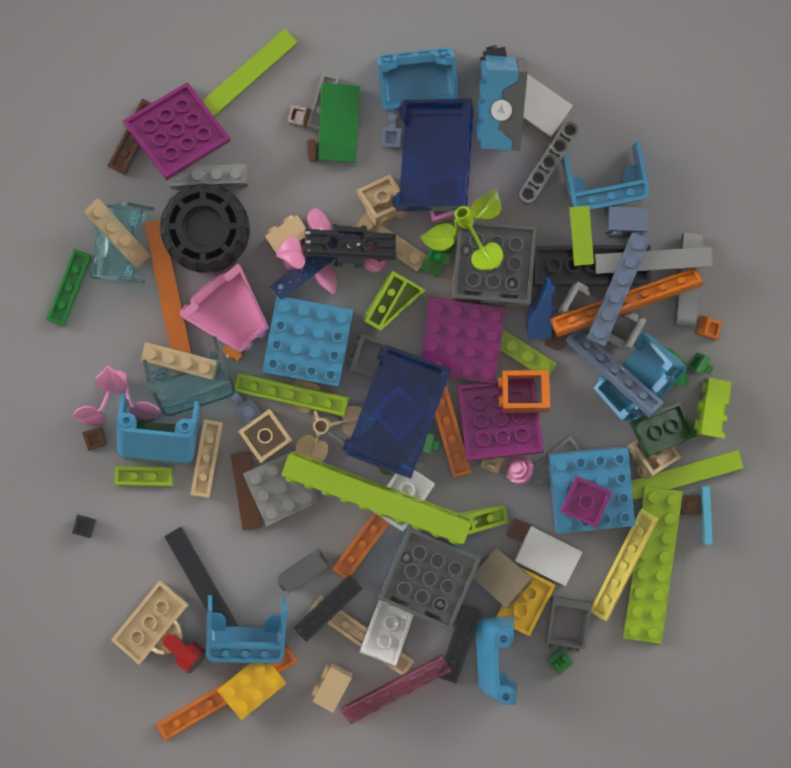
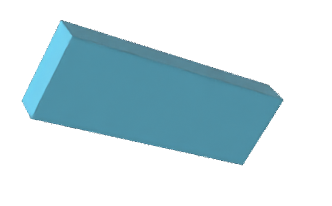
M699 486V494L701 495L702 544L712 545L710 487Z

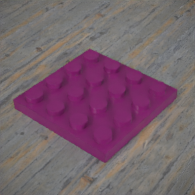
M188 82L123 120L125 127L166 181L231 141L229 135Z
M430 297L419 372H422L421 367L440 362L444 377L495 384L506 307Z
M534 378L508 380V403H537ZM498 381L495 384L477 383L457 386L467 462L544 453L539 413H503V407H499V396H502V389L498 388Z

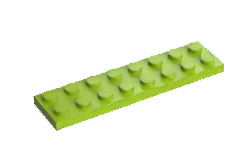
M644 486L641 509L658 517L659 520L631 574L623 639L662 644L683 491Z

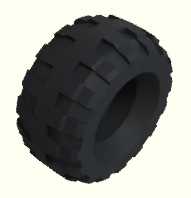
M199 183L179 190L180 192L172 196L167 202L168 204L161 215L160 236L168 254L184 268L198 273L218 272L234 264L245 251L250 235L249 218L242 203L229 190L215 184ZM201 210H210L216 213L223 225L222 234L219 239L208 246L195 244L187 234L189 219L193 214Z

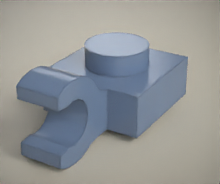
M389 114L388 127H382L381 147L400 148L401 128H396V114Z
M237 392L231 396V399L239 406L236 412L247 424L255 420L262 413V410L251 398L245 401Z

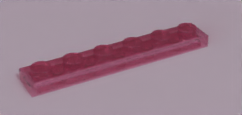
M441 654L341 707L342 714L352 724L452 671L451 667Z

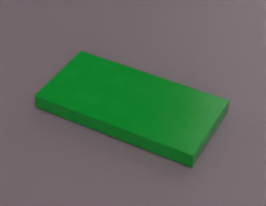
M331 83L321 84L317 160L356 163L360 86Z

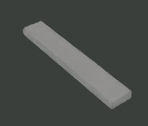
M712 247L645 251L637 272L712 267ZM623 253L595 254L596 274L615 273Z

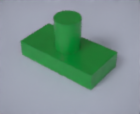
M455 243L445 251H435L430 248L420 269L438 278L444 265L450 261V254Z

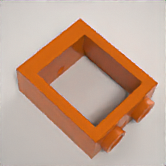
M549 370L502 371V377H498V388L502 389V396H499V407H503V413H549ZM540 378L541 403H508V379Z

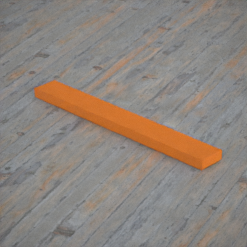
M161 219L145 222L144 226L170 348L192 354L185 319L179 315L182 304L172 257L165 249L160 236Z
M691 268L628 291L619 315L703 286V281L696 268ZM603 300L551 318V324L557 337L591 326Z
M289 645L285 646L283 659L278 663L271 664L280 673L298 661ZM222 685L156 723V727L164 740L170 739L227 705V702L217 691Z

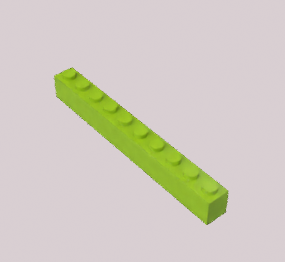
M295 451L288 454L281 474L289 482L302 483L305 488L310 490H321L322 494L329 497L333 495L339 497V500L344 503L350 504L352 502L358 504L360 509H371L376 511V514L381 517L389 516L394 518V521L397 523L413 525L412 528L418 531H429L434 537H445L455 545H464L473 519Z

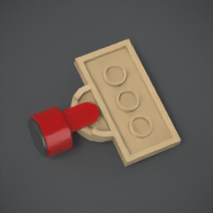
M161 580L158 581L111 639L115 645L138 665H141L152 651L163 655L173 653L177 657L175 664L188 674L192 673L206 657V650L194 640L188 645L183 643L184 630L178 619L189 607V604Z

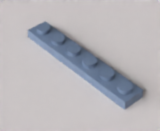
M633 232L631 233L586 340L605 347L648 247L649 239Z
M579 329L572 332L565 342L649 418L663 406L664 402L603 347L586 340L588 334L584 330Z

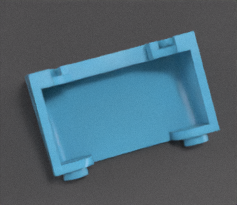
M439 48L384 54L377 57L382 110L393 112L397 111L398 107L403 103L439 100V102L446 106L459 102L456 62L453 49Z
M643 332L638 335L634 343L636 350L622 365L661 399L685 373L687 367L651 335ZM604 376L597 380V384L593 389L622 421H632L646 415Z
M514 616L482 617L476 623L478 687L481 692L502 705H516L517 682L510 681L507 673H499L498 648H506L513 643Z

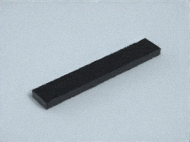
M182 526L165 535L166 541L205 609L207 610L208 595H212V612L223 614L226 618V626L238 627L239 625Z

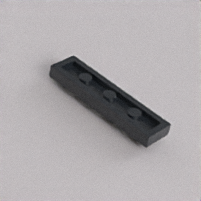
M349 574L293 629L308 642L363 588Z
M465 604L462 605L438 678L457 683L481 613L480 609Z

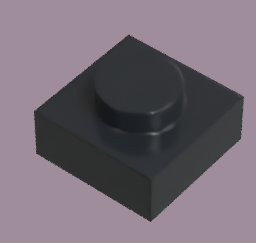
M78 514L72 534L92 538L97 519Z

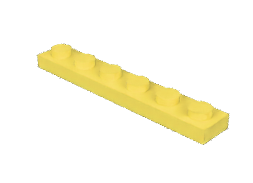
M643 509L639 511L635 519V526L631 527L591 607L592 614L608 621L659 520L658 517Z

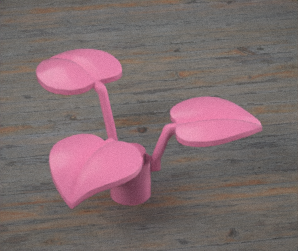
M315 208L309 211L307 223L310 229H331L327 216L320 209ZM290 237L282 243L276 257L283 260L284 266L289 271L293 268L301 269L305 265L306 256L303 252L305 245L302 247L296 238ZM328 264L314 276L318 284L325 291L335 295L337 276L332 266Z
M107 366L95 378V385L99 389L107 391L101 407L98 410L93 406L80 407L73 413V418L87 425L102 424L105 421V415L101 412L107 403L111 391L115 394H121L125 391L128 406L131 409L129 413L133 414L137 421H154L161 418L164 412L149 402H137L133 405L126 381L127 374L123 371H115L110 366Z

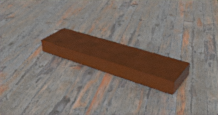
M142 99L135 113L152 103ZM128 129L123 134L107 165L123 175H126L140 148V145Z
M250 451L230 454L242 529L262 527L260 511L243 476V473L253 469Z

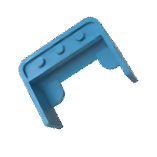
M636 141L632 145L635 165L628 166L623 170V183L586 190V185L582 178L572 177L568 156H563L561 165L566 190L573 207L589 206L590 210L645 199L649 194V185L640 141Z
M121 393L117 417V451L122 458L183 465L193 461L201 411L199 401L194 402L192 419L179 420L175 426L174 433L136 429L137 420L133 414L127 413V398L125 394Z
M208 595L206 657L212 662H280L284 657L286 597H282L281 614L269 615L265 619L264 627L226 626V618L223 614L212 612V595Z

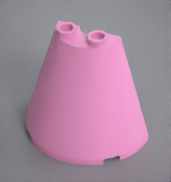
M238 263L230 265L231 269L229 271L226 269L222 270L190 298L191 304L189 306L185 304L179 315L241 353L243 350H249L254 345L252 341L255 338H263L268 333L267 329L269 326L241 266Z

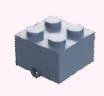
M605 207L604 234H609L610 238H620L622 235H628V238H630L632 232L642 236L648 231V208Z

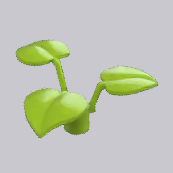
M493 189L478 198L470 206V209L465 206L456 209L454 213L456 217L454 220L455 228L449 223L436 225L427 233L420 235L422 241L426 246L435 251H445L454 245L455 240L453 237L458 235V226L470 229L480 247L479 250L472 254L471 262L473 266L478 270H493L499 267L503 260L501 247L494 242H490L483 247L472 227L474 219L479 220L481 218L484 221H489L499 215L501 202L497 190Z

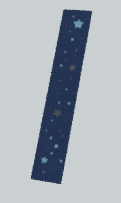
M339 234V238L360 239V235ZM329 240L327 246L334 249L333 242ZM308 256L305 259L303 268L291 269L269 286V288L283 300L336 258Z

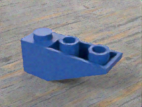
M546 278L526 313L528 339L551 338V330H554L550 319L552 318V313H555V303L552 302V296H555V286L551 285L550 278Z

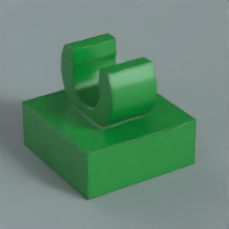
M696 352L687 369L699 375H702L703 372L710 374L713 370V367L708 364L711 358Z
M421 432L416 450L430 454L431 448L439 450L440 443L433 441L435 435Z
M561 647L546 659L558 675L562 674L574 663Z

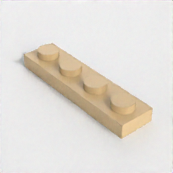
M99 198L83 211L135 269L151 256Z
M365 213L356 225V227L366 225L367 232L393 233L385 226L378 225L375 227L369 216ZM396 235V259L418 272L426 254Z
M145 342L141 361L211 380L215 378L219 362L218 360L150 342Z
M204 419L190 495L210 498L224 422Z

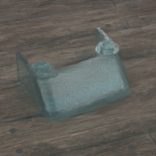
M130 202L103 203L132 235L134 227H138L143 223L144 212L154 211V207ZM95 225L90 265L91 278L119 283L145 284V280L136 279L137 270L135 266L129 264L130 262Z
M217 336L213 337L216 351L210 352L206 356V358L219 361L213 380L186 372L171 376L170 372L166 369L152 371L147 360H143L147 383L161 412L165 416H174L194 409L195 401H199V406L201 407L229 398L235 393L232 376Z

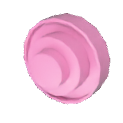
M374 244L369 245L365 248L369 251H372L374 249ZM364 259V267L372 273L382 271L387 264V260Z
M516 456L508 462L506 475L515 484H526L534 475V465L525 456Z

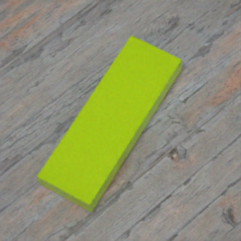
M589 206L569 207L574 266L594 264Z
M115 466V485L173 486V467Z

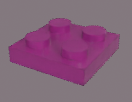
M575 475L560 512L597 528L612 491Z

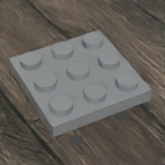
M289 453L243 473L266 526L319 502L314 490L305 488L304 484L299 482H289L286 480V477L281 476Z

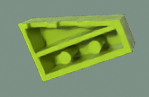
M389 271L361 321L381 331L426 290L398 273Z
M705 378V381H702L700 392H703L702 399L698 400L697 403L698 419L695 418L693 424L696 435L725 439V433H722L724 422H727L725 414L727 405H729L732 382L714 378Z

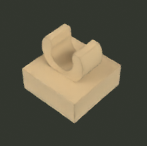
M504 458L482 460L480 466L498 474Z

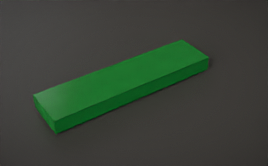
M73 249L46 320L63 327L66 326L92 255Z

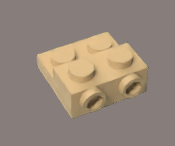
M391 175L357 189V195L365 206L366 213L375 227L378 225L386 226L390 223L391 219L395 217L403 218L407 211H409V202Z
M638 439L627 446L629 460H634L638 466V474L641 477H645L646 480L681 458L674 446L649 457L645 456Z

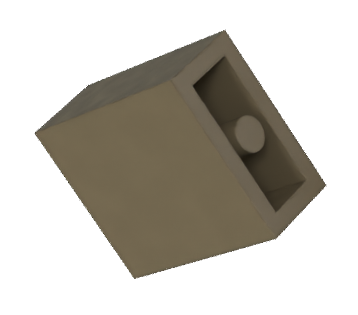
M492 549L486 555V561L478 565L473 578L505 608L510 609L535 579L502 549Z

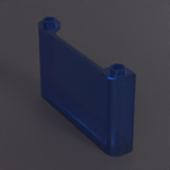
M472 99L403 100V107L399 109L400 119H403L405 124L400 192L393 196V207L397 211H456L459 207H468L474 116Z
M385 345V348H380L377 359L380 362L350 440L346 439L342 450L345 451L344 455L411 479L452 369Z

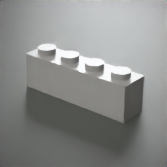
M246 163L190 166L170 178L169 186L172 189H183L199 183L215 184L221 187L248 186V167Z

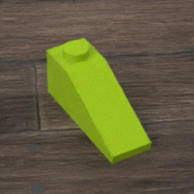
M505 504L458 512L473 519L468 534L508 523Z

